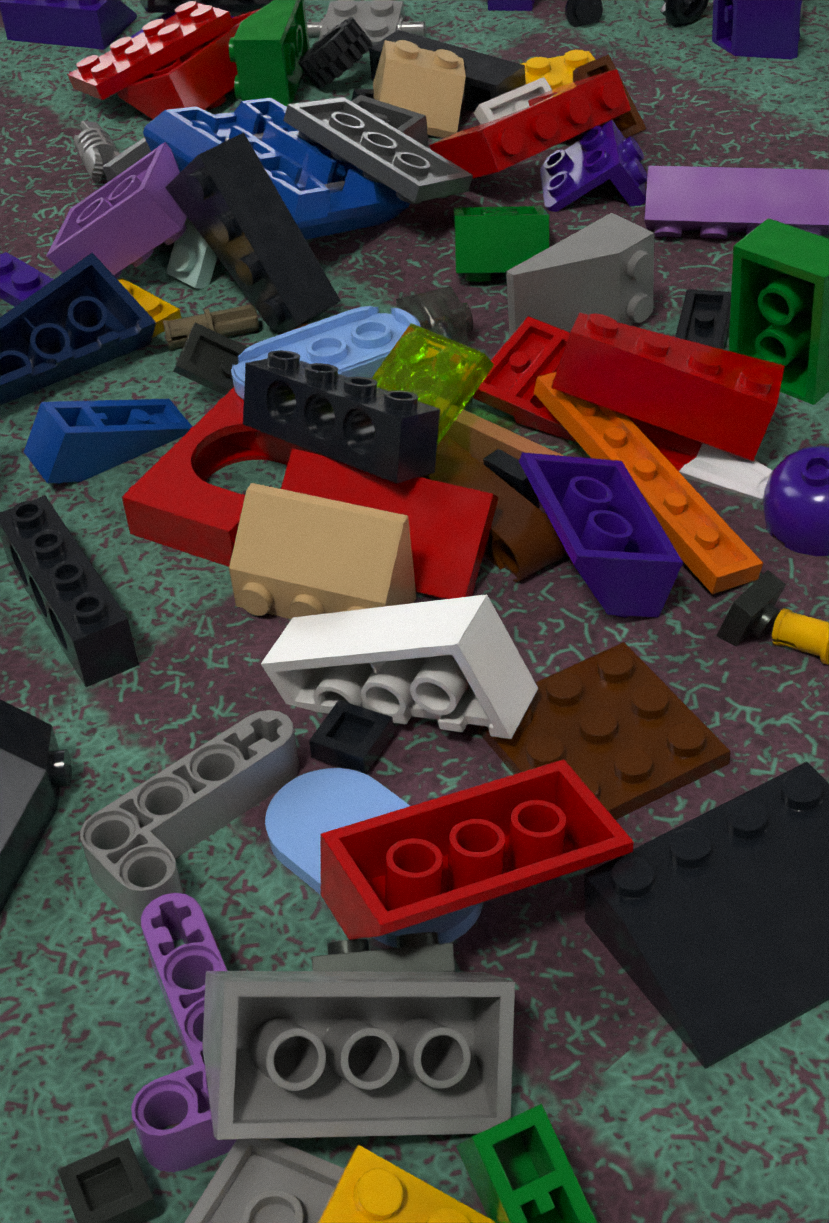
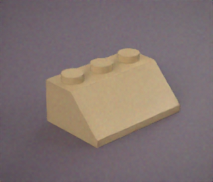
M251 483L247 488L229 566L237 607H241L257 616L267 613L292 619L293 617L414 603L416 600V588L407 515Z

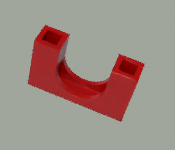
M614 69L557 87L528 100L529 107L499 119L461 130L429 146L432 151L473 175V178L502 171L595 126L631 111V107L618 70Z
M233 387L122 496L130 534L229 567L245 495L209 484L205 481L221 468L237 462L269 460L287 465L292 449L318 453L243 425L244 400L237 395Z

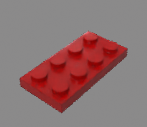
M196 1L186 2L175 9L176 14L166 20L156 19L144 25L142 28L143 33L134 38L124 37L113 42L109 46L111 50L99 57L98 55H92L82 59L76 64L78 69L70 72L67 76L74 89L103 101L234 27L229 11L215 8L211 5L196 3Z

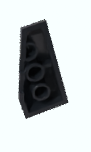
M1 699L0 915L58 809L60 787L70 786L72 780L69 752L67 749L59 750L52 725Z

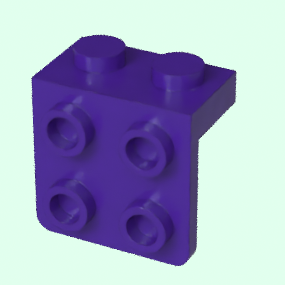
M610 120L601 127L595 126L586 131L578 142L567 149L553 152L547 157L540 168L544 205L547 210L552 212L561 210L608 179L612 181L630 206L644 204L646 202L644 183L647 182V173L640 163L644 159V155L638 143L632 136L626 139L615 123Z

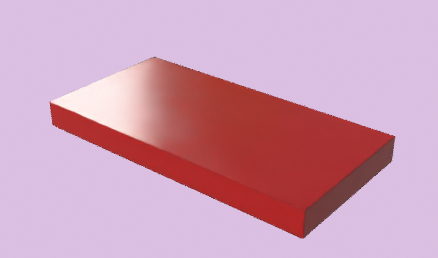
M297 449L291 450L281 489L407 515L409 519L416 592L441 599L473 595L499 500L498 496L493 493L422 477L396 484L324 455Z

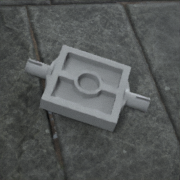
M338 0L330 1L326 17L320 22H307L308 37H319V41L323 38L322 36L327 32L329 33L335 26L340 25L342 21L353 17L371 40L373 46L397 30L425 37L426 22H404V1Z

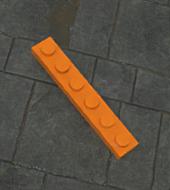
M556 372L537 377L534 394L591 458L617 460L624 463L681 560L711 594L734 588L759 578L763 562L627 415L551 388Z

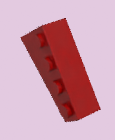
M579 313L568 337L551 388L754 461L777 407L785 365L622 324L603 314L593 313L588 315Z

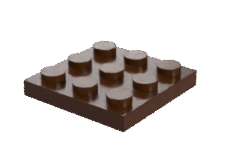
M625 642L535 682L538 690L511 739L490 736L487 726L472 725L513 774L564 759L615 820L730 764V750Z

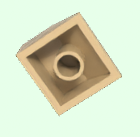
M385 40L373 82L374 99L426 115L428 135L441 138L453 135L458 130L466 79L464 60L448 50L439 49L434 52L421 49L416 44L406 40H399L396 43Z

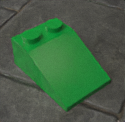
M273 0L241 21L235 36L229 40L230 61L236 62L238 73L234 81L237 99L245 101L271 97L286 107L288 104L293 103L304 74V70L298 62L305 55L304 53L310 49L304 0Z
M542 206L454 207L456 273H465V281L493 280V273H504L549 248L548 212Z

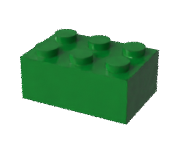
M768 218L733 246L729 351L785 365L780 392L815 405L829 392V239Z

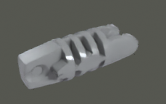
M82 120L80 125L81 132L79 135L74 136V145L92 181L99 182L101 176L105 175L103 166L120 153L109 134L97 122Z

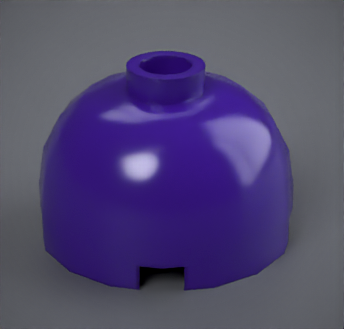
M822 445L802 448L787 455L770 473L763 496L766 530L773 537L774 534L778 540L784 543L786 548L794 552L816 557L829 556V447Z

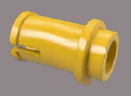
M783 608L774 622L772 630L773 645H782L820 656L821 663L829 665V622L797 614Z

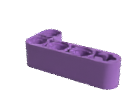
M170 893L152 900L146 906L140 918L141 928L152 967L190 1066L155 1079L143 1086L135 1095L131 1111L143 1154L149 1164L160 1171L176 1172L186 1170L228 1153L237 1139L217 1140L214 1137L202 1047L206 971H227V968L198 902L186 894ZM182 939L184 945L175 949L173 941ZM179 1123L177 1126L173 1128L162 1130L168 1125Z

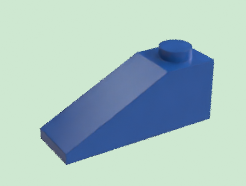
M170 399L41 402L24 453L46 483L81 482L181 438L193 426Z

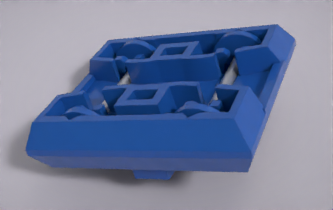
M271 97L241 101L234 112L211 114L197 106L164 110L144 127L143 135L150 150L153 151L166 142L173 152L179 172L197 155L244 132L306 240L380 225L395 218L408 208L410 204L400 200L396 196V191L385 184L376 183L365 178L363 171L353 164L333 158L330 155L331 151L326 147L301 138L297 129L283 121L287 107Z

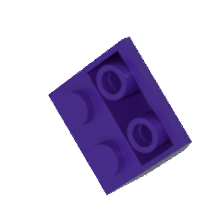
M713 0L712 42L734 56L789 60L797 58L798 43L800 41V13L803 0Z

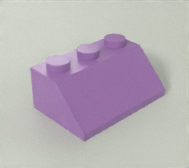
M164 142L69 210L46 255L62 273L93 252L117 279L122 270L130 264L138 267L151 256L155 247L163 242L166 245H171L183 235L187 228L184 224L187 216L165 188L180 173L173 152L167 143Z

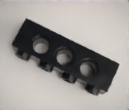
M271 351L268 353L267 359L245 363L243 425L396 484L435 473L440 409L419 402L417 394L408 391H387L378 388V382L374 379L347 377L338 374L336 366L323 363L309 364L300 361V355L291 351Z
M46 495L31 501L21 502L11 509L0 512V536L7 560L84 686H91L139 666L128 618Z

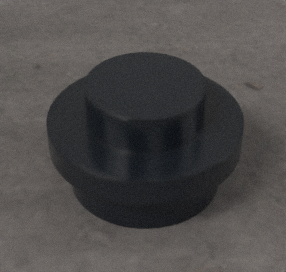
M567 0L565 6L566 19L573 27L598 23L603 12L601 0Z

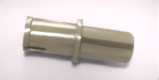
M250 304L210 312L209 308H205L204 314L169 321L163 320L169 350L184 347L195 322L225 337L259 330L256 309Z

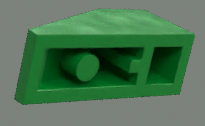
M542 1104L480 1132L456 1146L487 1217L495 1221V1223H597Z

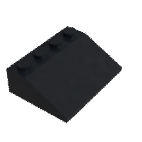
M808 762L633 849L632 853L617 857L584 874L586 924L705 1069L829 1000V783Z

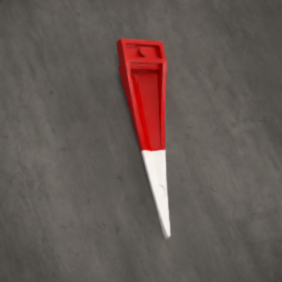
M528 316L469 385L473 398L513 415L516 423L577 442L534 394L538 376L557 372L570 333ZM628 416L684 478L763 502L764 490L770 473L773 470L755 459L754 461L745 459Z

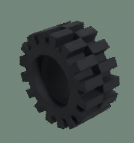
M353 17L342 21L340 25L335 26L329 33L327 32L322 36L321 40L314 43L313 47L308 49L304 53L305 55L299 59L298 64L318 89L332 83L336 77L339 78L343 75V72L347 69L349 70L372 46L371 40Z

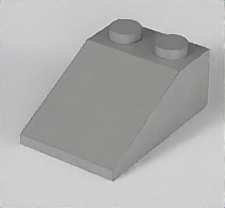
M610 213L506 271L509 338L528 316L569 333L579 313L588 315L593 313L603 314L619 323L630 326L636 322L641 323L645 321L653 312L654 233L614 213Z

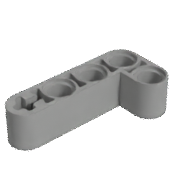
M273 710L258 711L249 715L94 813L84 822L80 830V840L91 876L95 884L133 923L141 927L140 918L142 913L152 900L170 893L184 894L176 863L177 857L297 777L300 764L293 722L290 718L279 711Z

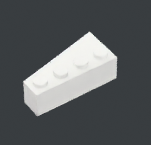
M487 594L293 617L261 663L281 697L289 705L329 714L338 700L391 716L393 723L407 724L411 716L438 720L439 728L442 730L463 732L467 724L488 727L490 736L507 739L513 737L538 690L535 681Z

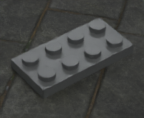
M345 97L287 105L283 121L297 129L301 138L326 147L331 151L330 155L333 158L358 167L363 171L365 178L390 187L396 191V196L404 202L420 204L422 201L447 198L449 195L468 192L473 178L472 174Z

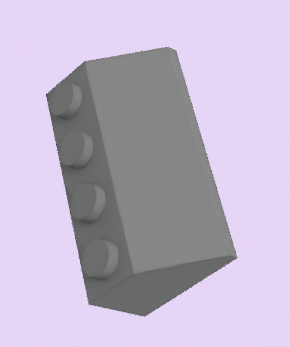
M206 971L202 1047L214 1137L217 1140L478 1134L510 1119L515 982L486 972Z

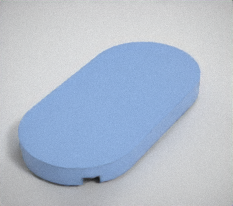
M364 306L342 312L260 341L246 348L237 357L238 364L232 365L231 374L234 390L244 400L245 363L267 359L269 352L278 350L298 353L300 361L309 364L323 363L336 366L338 374L347 377H375L409 363L419 354L422 348L421 326L415 316L399 308H391V314L379 313V308L373 306Z
M325 768L300 775L284 785L275 794L268 806L265 825L270 847L276 858L321 895L320 834L403 809L410 805L378 781L362 772L345 768ZM483 902L373 938L388 946L397 947V936L437 932L439 944L450 943L465 934L474 925L480 916Z

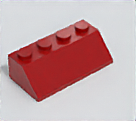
M258 10L232 17L234 27L117 92L119 98L151 119H155L160 113L168 109L197 106L203 110H210L221 105L227 100L225 97L226 93L235 92L234 81L235 76L238 75L236 62L230 61L229 40L235 36L241 21Z
M563 759L321 833V896L349 940L378 937L632 853L634 841Z

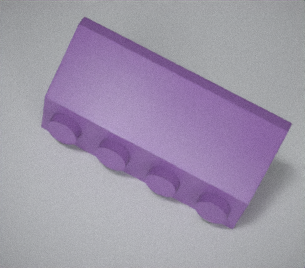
M648 166L644 221L646 229L654 230L656 237H681L682 231H700L701 238L726 239L728 232H745L748 235L768 218L820 236L829 235V170Z

